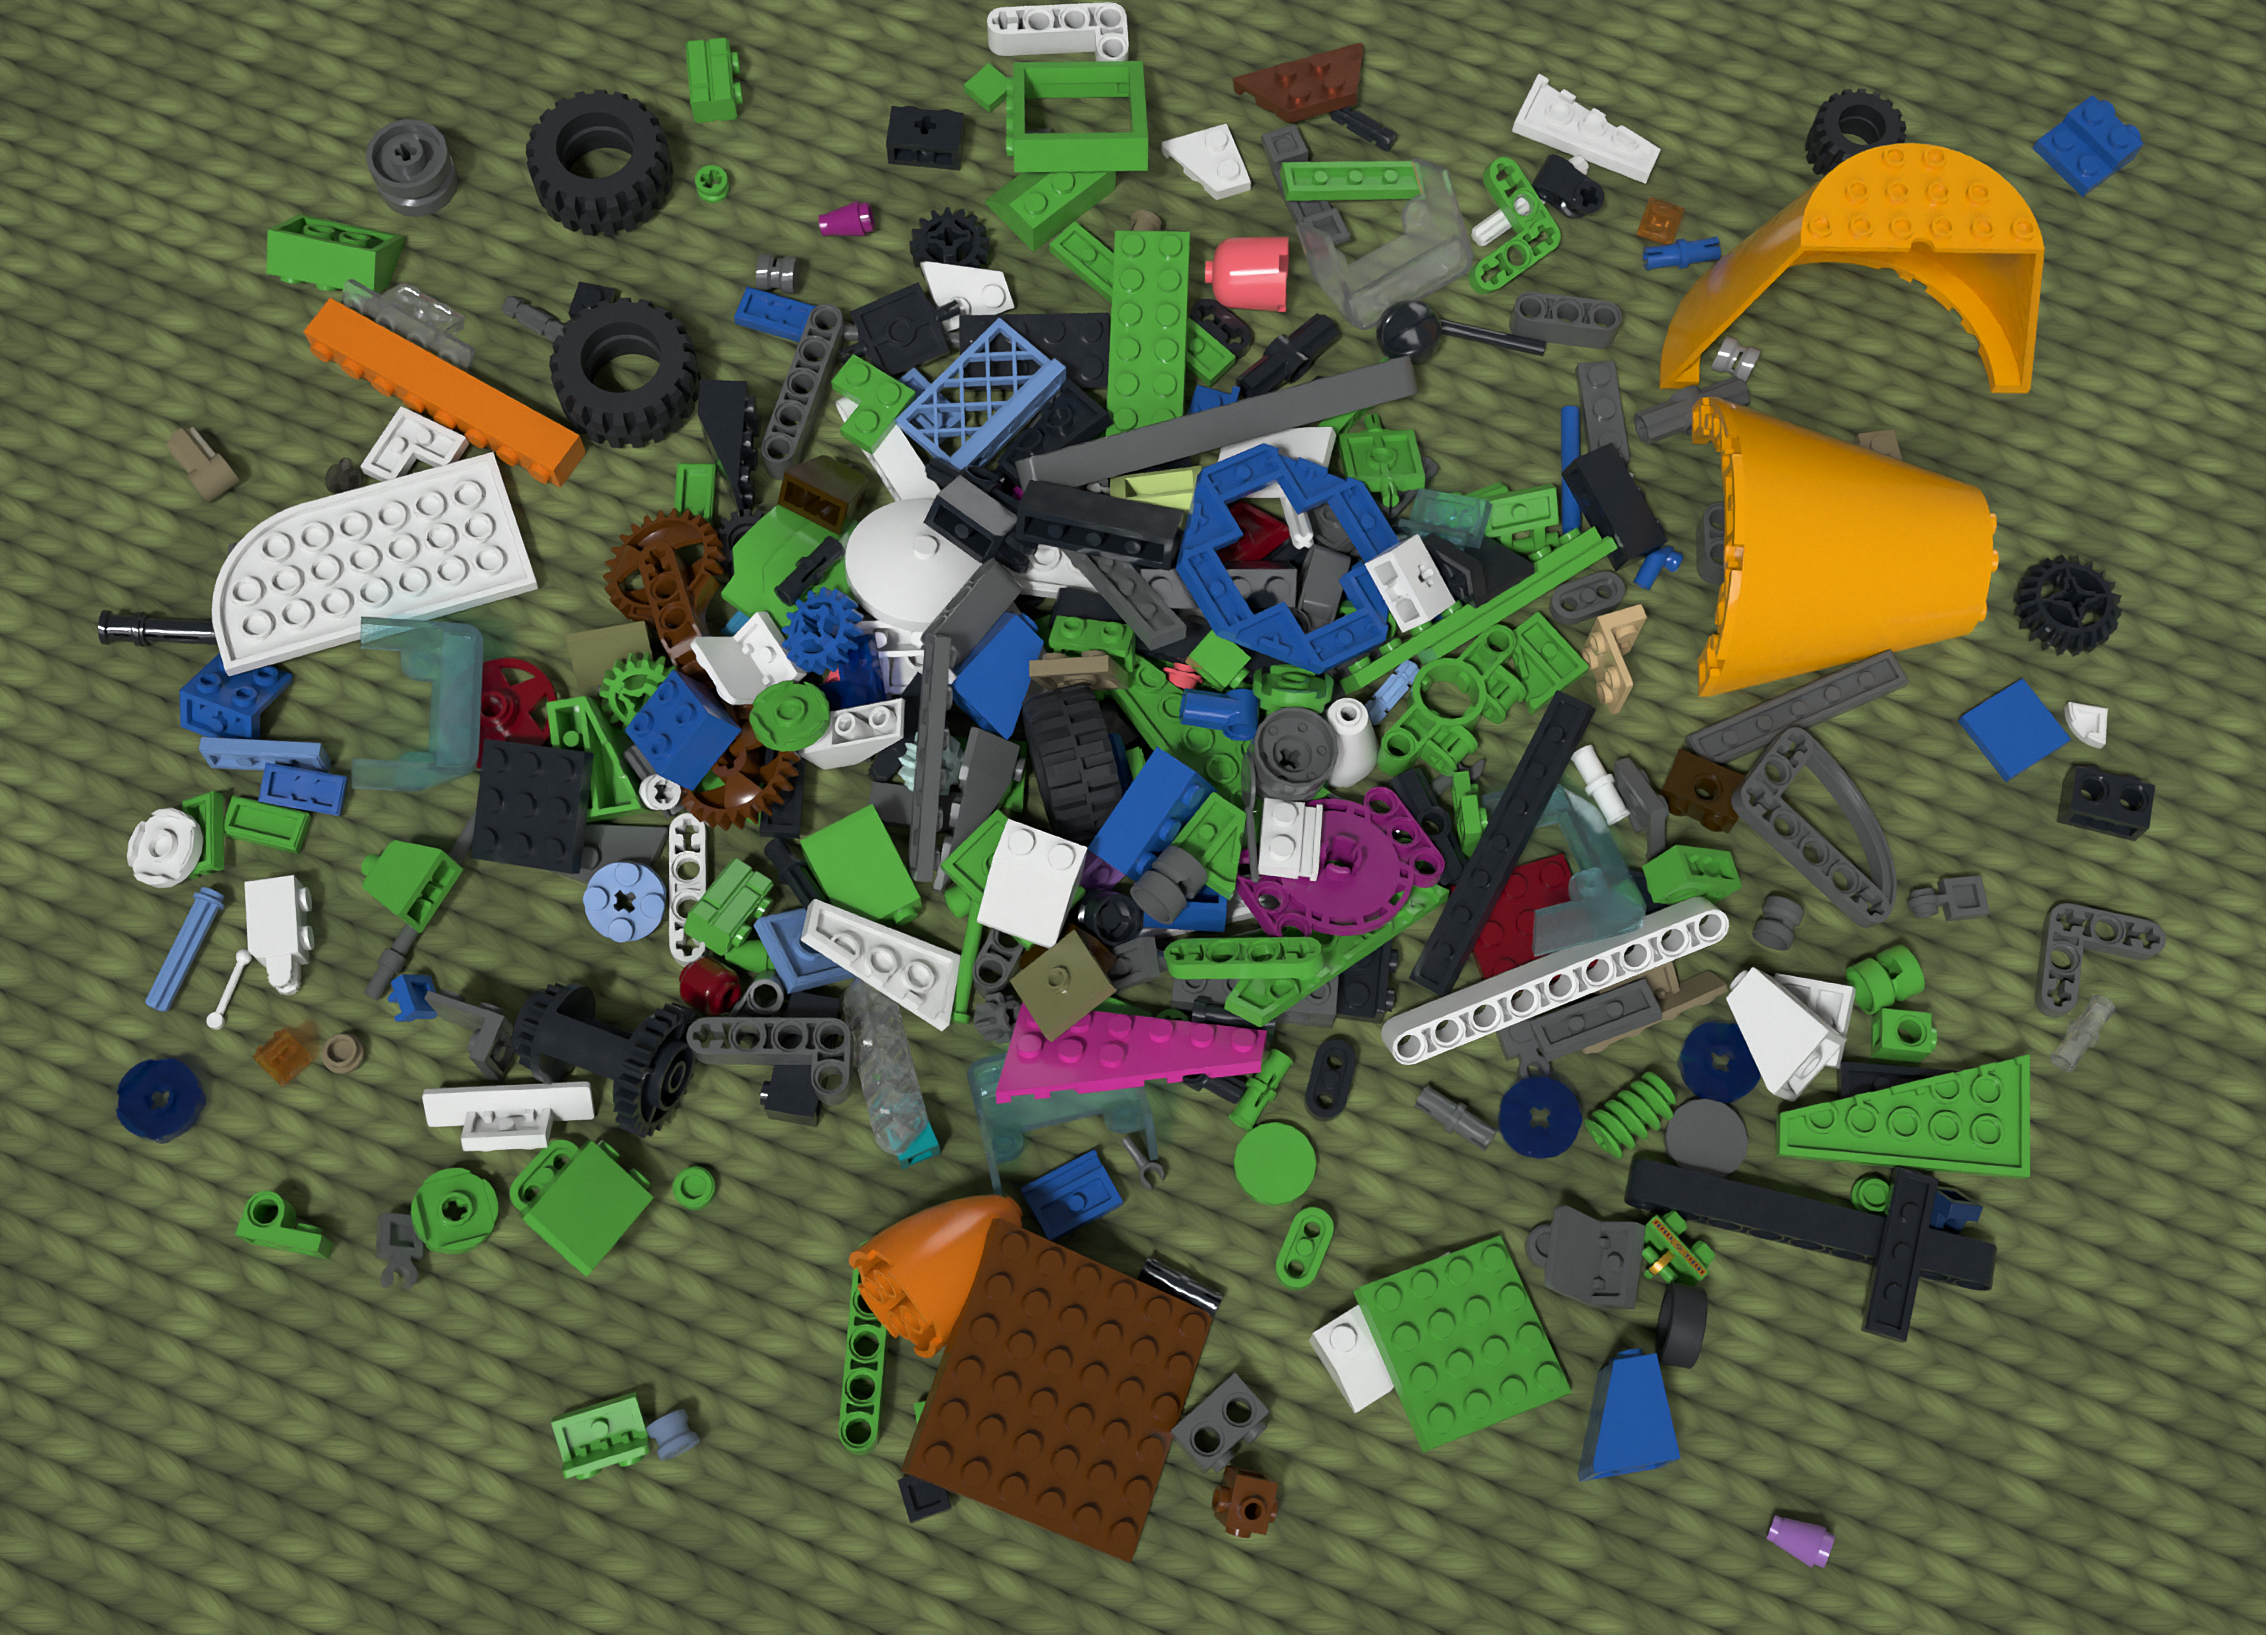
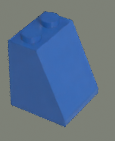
M1012 611L1009 613L1004 612L969 655L953 669H949L948 685L952 687L953 692L952 701L982 730L1006 740L1014 731L1022 702L1031 681V677H1029V661L1038 660L1044 643L1036 634L1039 629L1038 626L1024 613L1017 615Z
M1642 1348L1616 1353L1617 1357L1608 1360L1609 1365L1598 1372L1577 1473L1579 1482L1663 1468L1681 1459L1657 1353L1643 1355Z

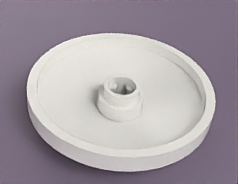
M934 499L902 500L873 511L854 529L845 552L846 580L856 601L878 620L908 631L924 632L982 565V563L976 561L923 523Z

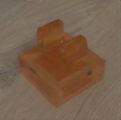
M1649 197L1636 235L1666 245L1672 244L1684 208Z
M285 1028L281 1031H276L273 1034L274 1037L263 1047L259 1046L256 1049V1053L252 1056L281 1087L314 1059Z

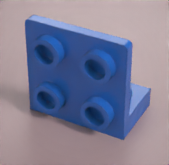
M219 653L180 689V727L210 738L260 740V714L292 683V674L267 665L228 676Z

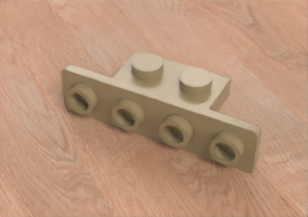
M1670 961L1595 991V995L1599 996L1645 979L1662 1011V1020L1586 1047L1580 1051L1583 1054L1601 1052L1609 1044L1625 1037L1637 1036L1645 1028L1661 1021L1675 1019L1681 1012L1696 1005L1708 1004L1717 996L1728 991L1727 984L1710 971H1705L1678 983L1673 962Z

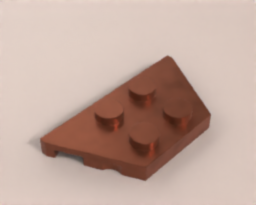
M1359 42L1234 77L1233 90L1238 95L1244 92L1251 94L1256 98V105L1274 112L1277 117L1287 123H1293L1356 105L1358 85L1360 84L1361 62L1363 61V44Z

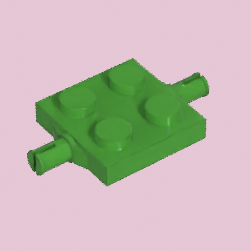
M1368 414L1364 418L1366 430L1358 433L1339 434L1338 449L1345 479L1351 477L1363 482L1369 493L1381 492L1384 506L1389 507L1390 501L1392 507L1399 503L1397 491L1424 489L1425 473L1414 430L1382 429L1380 417L1377 414H1373L1372 420L1371 414Z

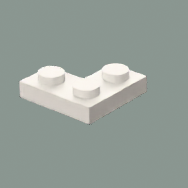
M401 406L360 467L364 474L384 482L406 476L416 459L433 467L458 462L468 447L469 442L465 436Z

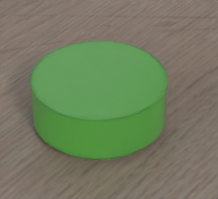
M698 1166L687 1167L675 1177L673 1194L682 1207L688 1210H701L713 1201L716 1195V1183L706 1169Z

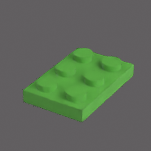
M998 809L941 863V870L979 906H981L993 856L1008 821V818ZM1080 885L1070 909L1085 895L1086 890ZM1013 936L1027 951L1035 945V943Z

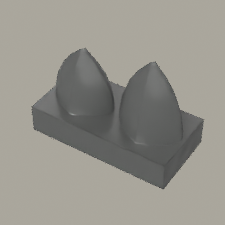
M1139 937L1109 949L1118 959L1116 964L1106 973L1117 990L1113 994L1161 977V972L1168 970L1164 959V951L1156 949L1155 937Z

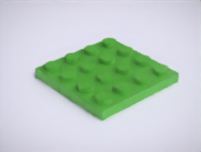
M1501 1235L1360 1286L1353 1291L1423 1453L1572 1393Z

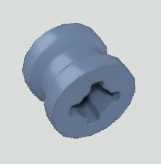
M685 1409L669 1413L646 1428L649 1437L655 1439L659 1446L657 1455L660 1461L674 1458L700 1442L697 1433L689 1429L687 1424L689 1416Z

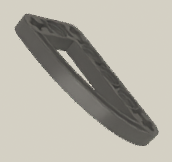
M1792 727L1787 729L1771 742L1736 787L1731 796L1733 810L1854 923L1860 927L1869 928L1884 922L1891 914L1895 904L1897 881L1893 858L1878 821L1854 783L1830 754L1802 728ZM1791 741L1796 744L1794 749L1796 753L1786 758L1783 754L1789 750L1792 745ZM1766 764H1771L1778 769L1780 773L1779 783L1773 782L1767 777L1765 773ZM1804 764L1829 791L1852 825L1864 849L1872 882L1780 798ZM1749 794L1754 795L1755 800L1753 803L1755 806L1750 805L1748 802L1751 798ZM1769 808L1771 812L1767 814L1765 817H1763L1762 815L1767 812L1766 809ZM1776 817L1783 819L1787 823L1789 828L1787 837L1778 834L1775 830L1774 819ZM1805 844L1814 847L1817 851V864L1811 863L1805 858L1803 853ZM1834 871L1840 872L1846 878V891L1840 890L1835 886L1833 882ZM1857 891H1859V893L1854 896L1856 899L1852 900L1851 896L1854 895ZM1867 902H1870L1872 904V907L1870 909L1872 913L1871 915L1866 911L1869 906Z

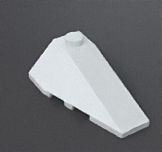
M1359 1305L1315 1331L1310 1337V1344L1355 1414L1393 1389L1392 1380Z

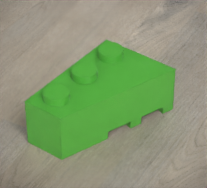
M587 696L546 702L552 747L594 753L586 823L654 812L653 809L646 807L640 799V783L634 771L623 758L624 751L604 711H602L599 701Z

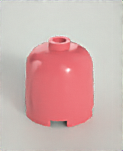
M1232 237L1220 242L1215 249L1213 261H1206L1205 283L1212 284L1216 300L1224 307L1232 309L1286 312L1289 237Z

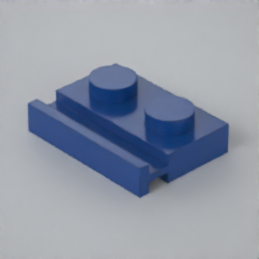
M1095 1150L1021 1188V1193L1025 1197L1045 1238L1052 1242L1123 1206V1201L1104 1166H1102Z

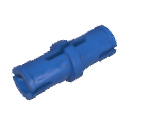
M1715 236L1708 239L1686 242L1683 238L1677 239L1674 244L1644 247L1643 261H1647V263H1644V268L1646 271L1677 266L1679 269L1687 268L1688 264L1711 260L1718 261L1721 257L1720 246L1716 247V244L1720 243L1719 239Z

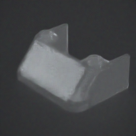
M1418 157L1412 159L1411 163L1421 194L1410 199L1402 210L1401 221L1405 233L1349 265L1344 254L1335 249L1330 234L1303 222L1295 225L1313 278L1350 325L1361 330L1371 329L1377 325L1380 316L1391 304L1410 299L1420 301L1465 275L1470 269L1473 262V251L1447 168Z

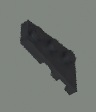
M1069 378L1060 386L1062 393L1054 403L1047 402L1040 410L1042 417L1033 428L1024 429L997 461L1002 472L1021 490L1022 487L1015 461L1088 442L1113 424L1109 413Z

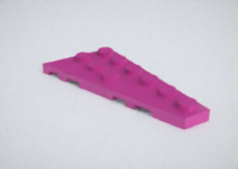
M1022 1003L996 1089V1104L1012 1102L1011 1096L1034 1094V1099L1050 1098V1092L1073 1089L1078 1094L1142 1087L1144 1086V1080L1166 1078L1167 1083L1183 1082V1076L1205 1073L1210 1078L1259 1073L1262 1069L1267 1043V1031L1090 1011L1051 1042L1044 1036L1029 1010Z

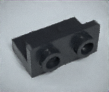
M1392 939L1338 975L1335 1018L1381 1024L1385 1011L1392 1012L1394 988L1387 987L1389 973L1396 972L1398 949L1391 948Z

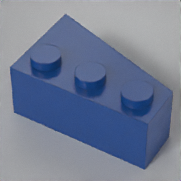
M1156 747L1087 849L1137 882L1144 872L1152 871V863L1166 847L1171 845L1211 793H1217L1218 790L1197 772L1159 747Z

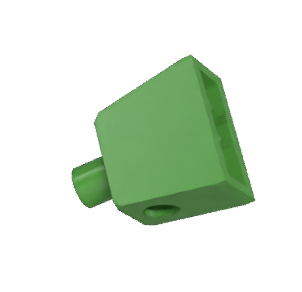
M394 840L388 844L381 856L372 853L365 857L361 870L367 877L362 883V888L412 929L421 934L464 869L438 848Z

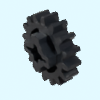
M946 207L944 215L941 216L935 210H932V219L928 221L921 217L919 219L920 229H912L911 231L912 241L909 242L914 267H921V262L928 261L980 269V264H987L990 244L989 238H987L985 225L978 226V217L976 215L966 219L965 209H960L957 215H953L950 207Z

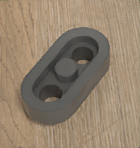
M1609 571L1597 572L1563 584L1554 591L1549 603L1550 613L1558 622L1565 625H1574L1611 612L1620 605L1625 594V585L1618 575ZM1604 591L1609 595V598L1603 599L1598 596L1597 592ZM1566 603L1571 604L1574 610L1567 611L1562 605Z

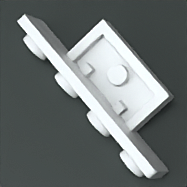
M589 1082L425 1089L422 1095L428 1126L464 1125L461 1135L463 1151L488 1152L505 1149L531 1150L547 1148L553 1121L593 1119L595 1114L592 1089Z

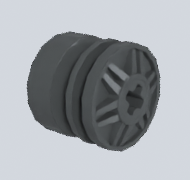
M1301 707L1282 708L1265 718L1258 726L1246 751L1252 754L1254 760L1255 796L1263 803L1264 798L1306 803L1315 797L1332 772L1338 756L1337 738L1327 721L1316 712ZM1288 762L1292 764V766L1288 765L1286 767L1280 765V763L1284 765Z

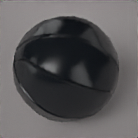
M1415 299L1402 300L1391 304L1382 313L1376 326L1377 344L1383 355L1389 359L1410 355L1412 365L1423 363L1432 357L1438 349L1442 338V327L1437 313L1428 304Z

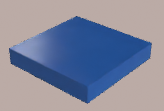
M2023 678L1967 712L1958 720L2005 782H2008L2059 750L2071 740Z

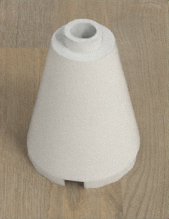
M1342 698L1335 701L1319 715L1329 723L1337 738L1338 756L1332 772L1326 779L1331 787H1350L1368 776L1376 765L1379 750L1378 740L1364 705L1352 698Z

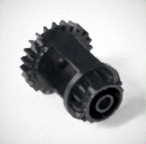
M555 983V985L548 984L546 989L541 988L535 991L520 1010L513 1030L512 1044L516 1055L521 1056L519 1064L530 1069L535 1079L546 1084L560 1082L575 1066L614 1080V1112L618 1113L615 1121L620 1123L619 1128L642 1138H645L646 1135L653 1136L655 1130L660 1131L663 1121H670L671 1110L679 1108V1100L682 1095H686V1088L694 1076L692 1072L694 1065L698 1063V1059L695 1058L692 1049L687 1043L686 1035L690 1025L698 1020L696 1018L698 1013L674 1002L672 1004L665 1003L663 1009L657 1008L655 1014L647 1017L632 1034L595 1020V996L593 991L587 986L579 983H571L567 986Z

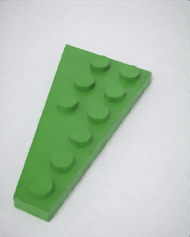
M1333 860L1327 861L1324 865V869L1330 863L1339 867H1347L1345 864ZM1437 884L1430 888H1419L1413 885L1405 906L1393 920L1379 929L1362 935L1337 936L1312 930L1310 937L1319 941L1324 955L1325 965L1322 971L1308 978L1240 979L1226 998L1224 1009L1261 1028L1448 900L1450 891ZM1404 891L1394 894L1391 901L1393 906L1400 900ZM1286 926L1281 929L1284 937H1303L1302 932L1294 926ZM1261 955L1254 961L1264 962L1270 960L1274 955Z

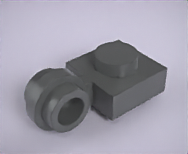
M1981 875L1943 879L1937 883L1940 895H1935L1933 888H1924L1911 892L1909 894L1910 900L1907 901L1908 909L1914 913L1915 918L1934 916L1939 913L1938 907L1941 906L1943 907L1946 922L1984 918L1990 914Z

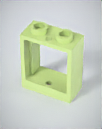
M1193 466L1110 477V496L1184 511L1182 531H1184L1197 475L1202 470V467Z

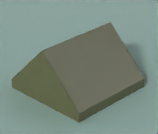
M645 621L565 635L579 689L603 684L605 671H613L612 668L616 659L627 664L629 653H633L637 660H642L644 653L649 652L651 661L656 662L654 638Z

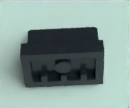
M1434 533L1421 539L1450 593L1475 609L1535 573L1534 564L1489 537H1483L1463 550L1458 549L1453 543L1445 541Z

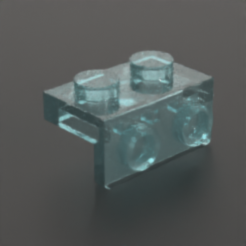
M1418 488L1410 519L1400 518L1398 527L1409 534L1408 538L1418 534L1423 539L1434 533L1445 541L1453 543L1461 551H1464L1465 546L1480 549L1493 504L1485 499Z

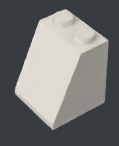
M1008 819L993 856L977 922L1048 949L1053 947L1059 939L1082 879L1087 847Z
M1752 967L1749 972L1745 970L1734 979L1730 986L1732 992L1726 999L1767 1089L1776 1096L1794 1102L1844 1045L1847 1039L1776 979Z

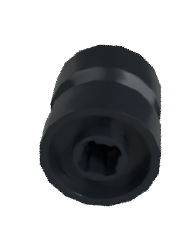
M1098 887L1085 888V895L1069 910V922L1097 938L1101 943L1110 946H1119L1131 941L1140 925V911L1137 904L1129 896Z

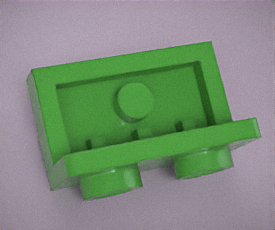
M1056 616L1049 637V646L1054 648V653L1065 654L1067 658L1081 657V653L1084 651H1103L1125 671L1133 672L1136 662L1135 632L1128 624Z
M637 1391L552 1417L551 1424L563 1460L562 1472L565 1479L574 1476L578 1480L587 1479L599 1474L603 1467L616 1463L621 1467L633 1465L641 1461L644 1455L650 1452L651 1438L646 1431L647 1424Z

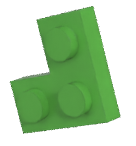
M854 354L831 381L833 390L858 404L857 408L840 428L841 436L871 455L874 454L895 427V419L916 400L914 390Z
M1469 771L1453 772L1451 793L1458 844L1465 858L1470 859L1488 824L1485 807L1478 808L1480 806L1478 785L1470 784Z

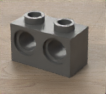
M1234 1373L1177 1424L1170 1434L1176 1444L1203 1475L1211 1468L1216 1473H1219L1236 1457L1231 1450L1241 1440L1245 1439L1250 1444L1268 1427L1263 1420L1267 1418L1270 1411L1239 1376ZM1233 1402L1245 1404L1250 1412L1249 1420L1241 1424L1232 1422L1227 1416L1226 1407ZM1204 1430L1214 1433L1218 1439V1448L1210 1453L1200 1451L1194 1443V1437L1197 1433Z

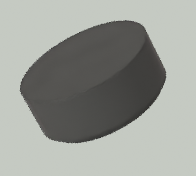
M1551 1225L1536 1227L1525 1241L1527 1258L1533 1265L1544 1269L1548 1258Z

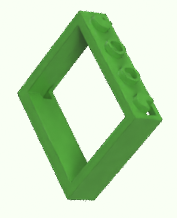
M1143 61L1013 62V77H1006L1007 156H1014V172L1148 171V128ZM1129 97L1131 132L1025 134V98Z

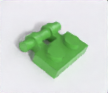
M1546 484L1477 498L1481 535L1483 537H1496V542L1518 555L1528 552L1534 553L1546 545H1549L1550 548L1560 545L1557 539L1559 535L1556 531L1545 533V527L1559 524L1557 494L1554 485ZM1530 531L1528 537L1512 540L1511 534Z

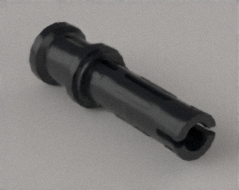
M103 610L99 617L98 636L101 644L110 645L113 641L134 642L135 646L141 647L148 645L150 642L218 645L212 621L151 618L145 612H136L135 615L113 614L111 610Z

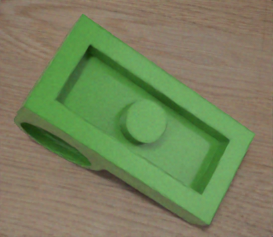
M272 1191L258 1192L248 1200L235 1236L249 1244L329 1259L333 1247V1242L321 1235L323 1231L321 1228L298 1223L296 1230H294L296 1223L294 1207L287 1200ZM278 1206L276 1218L272 1222L264 1224L263 1215L269 1207Z

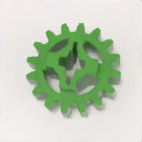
M649 652L644 653L642 660H637L633 653H629L627 664L616 659L613 664V671H605L604 683L601 684L599 696L603 697L602 711L612 710L609 722L612 724L619 720L622 721V732L626 733L625 729L635 715L638 714L673 669L678 671V667L675 665L668 669L665 668V657L663 656L656 662L651 661Z

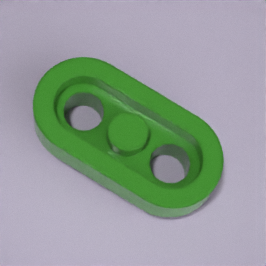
M561 1139L552 1141L548 1144L547 1148H543L513 1181L510 1188V1199L513 1205L521 1212L530 1202L527 1199L528 1193L533 1189L541 1190L559 1171L556 1167L558 1160L563 1157L571 1159L579 1150L578 1147L568 1140Z
M1316 1207L1305 1208L1295 1216L1275 1263L1277 1280L1290 1290H1302L1308 1287L1314 1281L1334 1232L1333 1221L1324 1210ZM1315 1225L1319 1230V1235L1315 1238L1306 1236L1304 1227ZM1294 1262L1299 1263L1303 1268V1274L1300 1276L1291 1275L1288 1271V1265Z

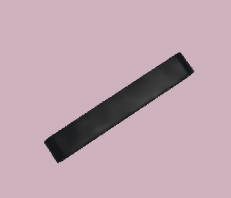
M1063 587L1058 588L1048 626L1051 629L1053 628L1057 615L1104 622H1117L1120 624L1127 623L1104 597ZM1181 619L1187 626L1185 639L1152 651L1135 633V653L1170 663L1188 665L1185 660L1212 628ZM1236 644L1251 657L1244 665L1249 673L1241 681L1243 683L1253 685V677L1256 670L1262 668L1263 675L1270 673L1272 665L1289 664Z

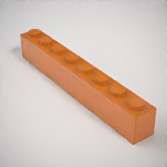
M332 298L328 299L303 331L311 345L310 351L318 359L329 363L331 360L339 364L341 369L350 377L359 380L361 377L366 379L384 396L390 397L393 394L402 399L404 405L413 412L429 414L436 423L452 431L455 429L463 433L474 446L480 449L486 446L495 451L496 455L510 466L518 464L526 468L534 479L543 484L549 481L561 488L586 454L580 435Z

